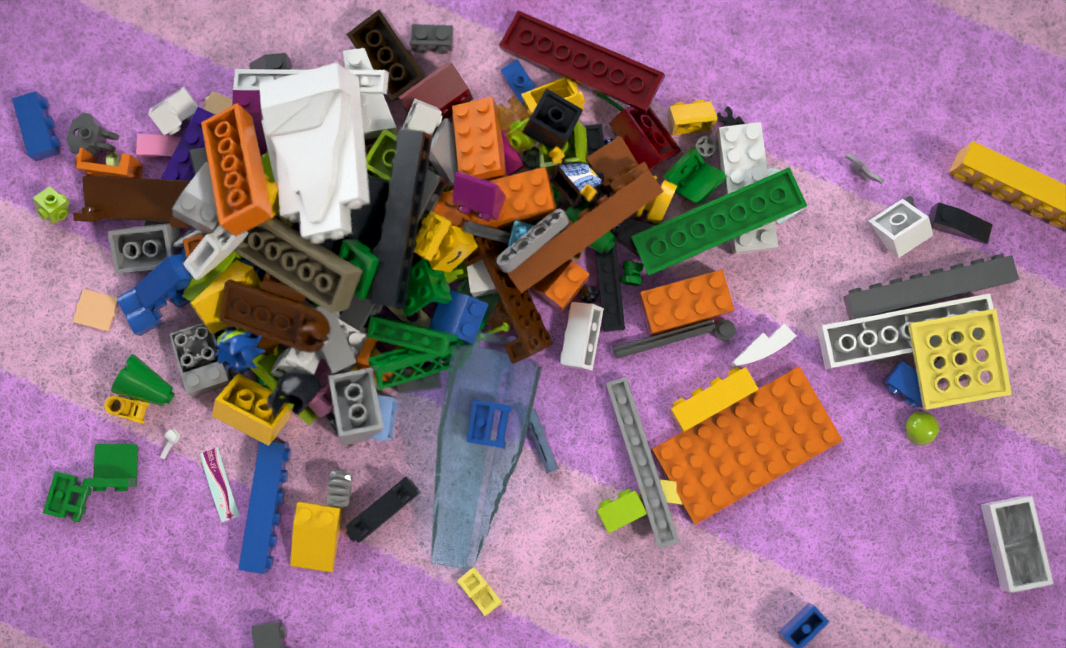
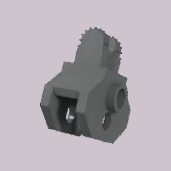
M82 113L72 121L66 141L70 151L75 154H79L80 148H84L92 155L98 152L102 153V151L114 153L116 148L111 144H105L106 139L118 141L119 135L103 130L100 122L93 115Z

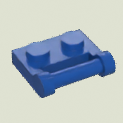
M473 400L467 442L505 449L506 442L504 440L509 412L512 411V406ZM495 410H499L501 413L496 440H490Z

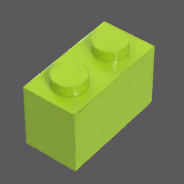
M629 488L618 493L619 498L613 501L608 498L598 503L600 507L596 511L608 533L647 514L636 490L630 491Z

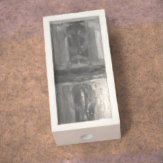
M1020 496L981 504L1000 589L1012 593L1054 584L1033 497Z

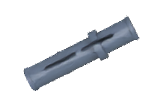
M536 409L523 413L530 429L528 433L533 437L546 474L559 469L544 432L546 429L544 426L542 427Z

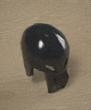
M290 370L279 378L274 392L268 396L267 400L268 408L272 410L273 417H276L284 403L293 404V414L299 415L317 396L320 390L319 380L306 370Z

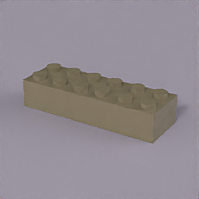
M276 217L247 230L249 234L233 250L331 313L348 309L362 270L320 244L311 243L310 240L301 237L300 232Z

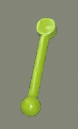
M504 322L500 327L485 332L481 331L478 339H483L486 335L502 330L509 331L511 326L509 323Z

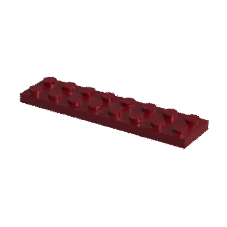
M519 10L499 44L500 49L645 113L665 78V73Z

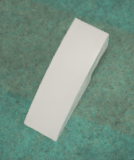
M219 225L213 234H206L183 265L195 280H199L221 263L249 233L245 231L238 236H234Z
M785 324L781 325L769 338L762 333L731 365L737 367L759 361L786 346L796 335Z

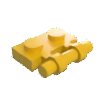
M430 211L421 222L423 225L416 236L414 252L431 261L437 253L444 236L448 233L452 222Z

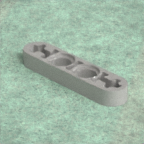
M562 209L552 211L500 254L497 258V264L503 272L514 270L565 228L569 222L565 212Z

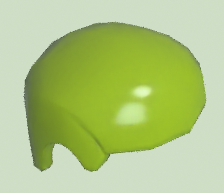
M919 411L913 413L905 424L906 437L914 445H928L934 441L939 433L937 419L928 412Z

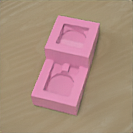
M138 134L136 156L171 158L182 137Z

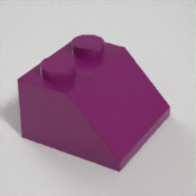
M456 171L452 202L458 208L457 210L467 215L470 212L478 214L477 217L485 221H490V219L497 221L506 198L498 184Z

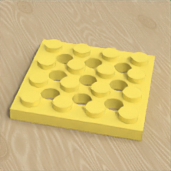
M996 309L908 324L923 409L927 410L1012 395ZM975 328H979L982 332L979 340L974 339L972 336ZM955 331L961 336V340L957 344L951 340V335ZM933 335H936L940 341L939 345L935 348L930 345V338ZM980 349L986 353V357L982 362L976 357V353ZM958 353L964 355L965 360L962 365H958L955 362V356ZM938 356L943 360V366L940 369L935 368L933 364L934 359ZM983 371H987L990 375L989 381L983 383L980 379V374ZM963 374L968 377V384L964 387L959 384V377ZM941 378L947 381V387L944 390H940L937 386L938 380Z

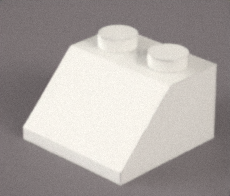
M901 199L868 221L885 247L898 258L933 236L929 217L904 199Z

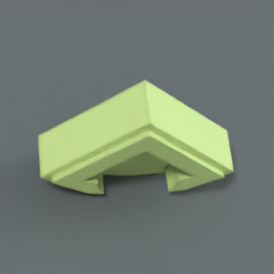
M117 151L107 153L106 165L120 166Z

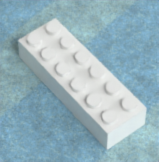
M761 122L719 127L716 132L720 169L727 176L722 182L724 195L768 177ZM775 221L730 240L732 255L773 251L778 248Z

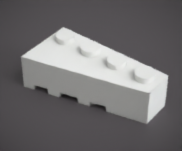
M365 48L343 51L345 69L373 70ZM360 94L364 139L378 138L384 129L394 135H399L383 94Z

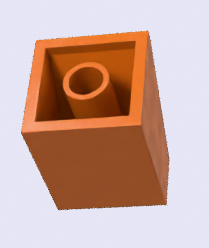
M569 259L531 286L530 289L558 312L562 313L588 282L589 273Z

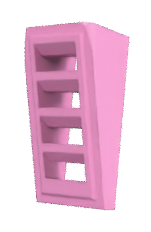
M329 381L320 388L315 399L309 404V407L319 418L330 413L334 408Z

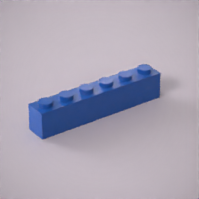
M259 441L239 571L265 574L273 567L274 556H271L272 547H276L278 538L275 534V528L279 526L281 520V513H278L279 504H283L285 493L282 491V485L286 483L288 477V470H285L286 461H290L291 458L289 444L271 442L268 446Z

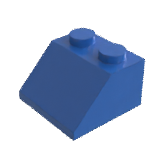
M450 290L452 301L447 304L438 302L429 328L457 334L459 341L473 344L488 303Z

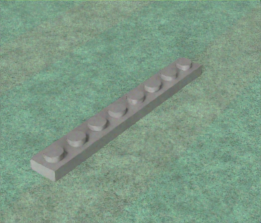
M623 377L608 382L606 385L658 548L679 543L680 540L628 379Z

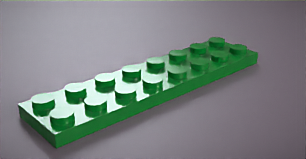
M788 167L633 235L631 238L647 275L650 276L804 209L808 205L791 168Z

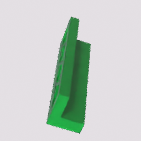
M371 316L367 333L368 338L441 357H447L449 343L458 340L457 334L385 316Z
M453 341L449 343L447 355L450 354V361L443 364L440 363L443 359L441 356L406 347L368 358V364L375 372L376 388L380 391L457 367V344ZM425 361H433L428 368L421 369ZM406 367H413L409 374H401ZM392 372L393 375L390 379L383 382L382 374Z

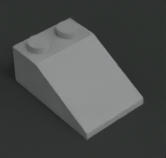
M205 162L173 207V217L205 234H213L220 224L209 163Z

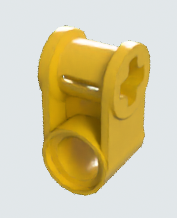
M111 396L106 399L104 404L107 413L141 424L145 423V412L147 407L150 406L148 402L120 396ZM119 400L121 403L120 410L115 411L113 408V404L115 401Z

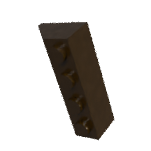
M380 9L346 34L356 49L365 48L373 70L389 72L387 96L392 102L399 100L400 95L427 77V74L387 15Z

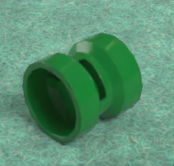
M624 261L622 266L624 273L621 276L620 283L641 286L642 279L640 274L644 268L643 264L634 261Z

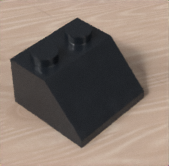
M546 88L522 133L551 150L555 147L562 150L583 109Z

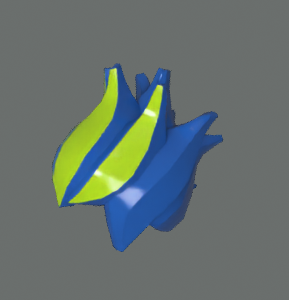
M237 328L236 331L224 332L217 342V346L220 348L218 363L226 360L231 366L238 369L250 367L256 369L257 367L253 363V359L257 355L266 352V350L257 347L262 336L257 335L253 338L254 333L242 331L240 328Z

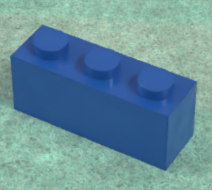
M37 91L12 98L28 157L39 161L60 154L58 147H61V143L53 131L55 122L48 114L47 109L50 108L47 98Z
M184 253L164 259L134 287L145 310L163 308L167 305L169 299L178 295L179 290L190 285L189 282L194 277L183 265L187 260Z

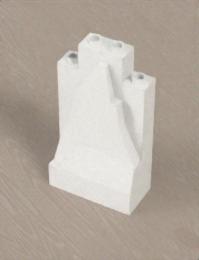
M338 63L260 84L261 110L266 136L272 139L276 147L280 216L289 219L290 222H300L301 237L310 240L311 243H322L327 238L340 239L345 234L352 233L350 209H358L361 205L369 203L359 78Z

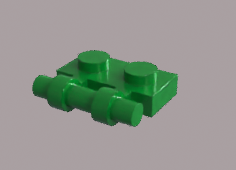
M55 471L43 513L64 519L67 517L68 511L74 512L71 520L80 522L82 514L86 512L85 504L87 497L92 492L90 487H85V478L83 479L82 486L76 485L79 476ZM74 492L79 493L76 505L71 504Z

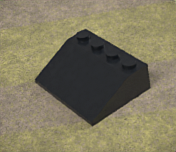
M367 175L369 203L361 205L358 209H350L352 233L345 234L340 239L327 238L324 239V242L318 244L339 255L343 240L356 239L370 248L369 253H372L381 239V228L385 221V204L389 196L388 185L390 180Z

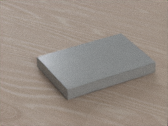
M448 118L441 120L432 139L429 161L439 176L448 180L446 186L449 188L454 186L458 162L455 131Z

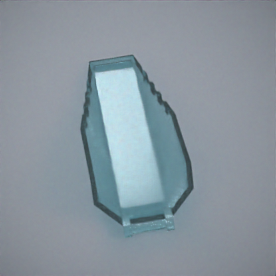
M479 329L473 344L453 346L437 433L431 564L469 570L475 567L484 545V540L491 528L494 515L499 509L501 498L506 492L508 481L511 475H513L523 451L542 366L537 361L528 358L512 364L506 351L479 346L480 340L504 345L517 339L515 336L504 337L484 333ZM473 400L512 406V411L509 412L504 440L506 442L505 449L467 442ZM495 410L490 440H496L501 413L499 410Z

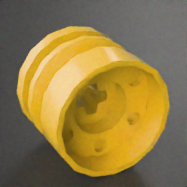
M664 180L661 184L664 192L640 208L636 216L640 217L643 211L647 210L646 221L655 225L660 224L677 185Z

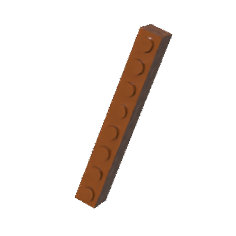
M642 169L631 176L633 181L627 185L624 182L613 189L615 193L608 198L605 195L595 202L598 206L592 210L589 208L583 210L578 214L579 219L572 223L570 220L560 233L551 238L517 268L506 272L521 293L526 291L663 193V189L649 170L643 172Z

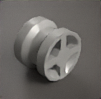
M702 136L697 140L694 148L698 150L703 160H708L716 150V142L709 136Z

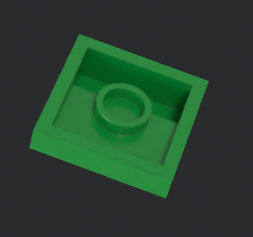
M356 239L343 240L338 256L362 270L354 295L359 299H367L379 258L369 253L370 248Z

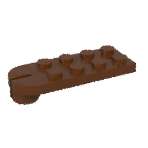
M231 279L225 281L220 322L307 353L317 352L327 344L330 324L325 315L320 311Z

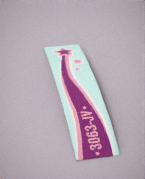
M219 448L200 453L221 522L240 516L225 473Z

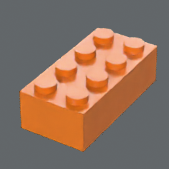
M493 97L452 106L458 172L486 181L507 177L500 112Z
M723 269L642 291L639 294L650 335L730 314L735 310Z

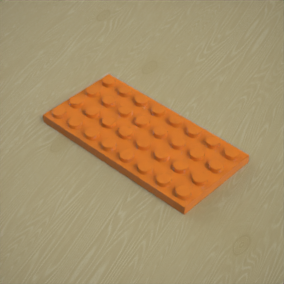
M798 366L651 450L668 480L677 482L676 492L693 524L696 525L838 444L843 439L802 369Z

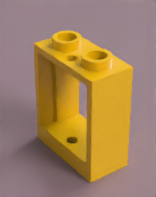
M565 77L521 94L529 116H531L546 88L580 107L584 112L582 104L585 103L582 92L578 90L576 82L572 83L570 79Z

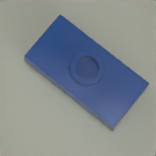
M517 59L502 68L500 72L523 106L524 101L521 94L536 87Z

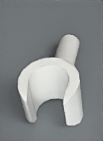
M175 429L169 430L164 435L169 442L160 456L162 459L166 458L171 447L181 437Z

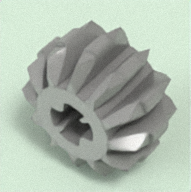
M338 470L330 473L327 489V503L329 506L341 508L349 505L352 484L350 472Z

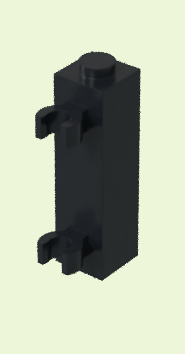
M408 476L404 477L345 526L348 530L346 531L347 536L353 542L361 543L421 493Z

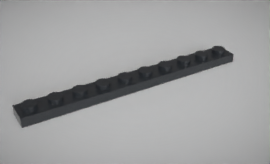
M602 124L584 125L586 128L588 156L604 146ZM602 186L600 189L601 195L599 199L605 195H607V197L609 198L610 193L607 194L604 187ZM612 228L610 231L615 236L614 228ZM615 243L608 253L606 251L600 253L595 250L600 304L604 308L602 316L604 332L625 330Z

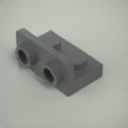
M412 24L411 50H415L419 54H425L427 51L447 54L448 51H453V25Z

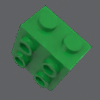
M691 147L663 177L666 181L677 185L676 194L696 205H700L721 185L727 176L723 171L705 163L698 150Z
M422 259L411 267L405 309H403L404 314L407 316H411L432 301L444 304L452 301L450 287L446 282L444 271L432 269L427 259Z
M96 444L94 449L93 478H85V487H93V491H107V487H115L114 491H128V487H137L138 445Z

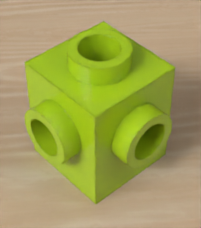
M529 118L523 121L516 120L509 126L511 130L505 134L510 145L517 152L524 148L527 151L536 145V140L522 133Z
M50 186L33 197L38 215L43 220L47 219L53 225L70 214L68 199L62 193L58 194Z

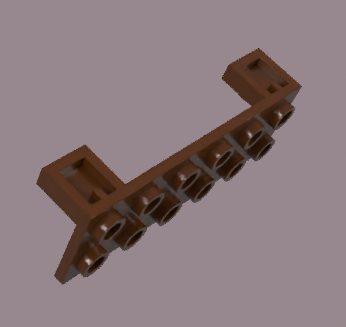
M92 175L82 177L85 206L81 207L82 210L73 212L74 221L95 222L108 218L170 222V227L192 228V226L173 217V207L184 189L191 182L189 180Z
M484 237L475 238L478 247L463 261L466 267L483 260L519 337L503 345L511 363L519 362L551 346L553 343L550 334L542 322V317L535 307L531 294L528 290L521 293L508 274L503 272L497 264L498 256L508 249L506 243Z

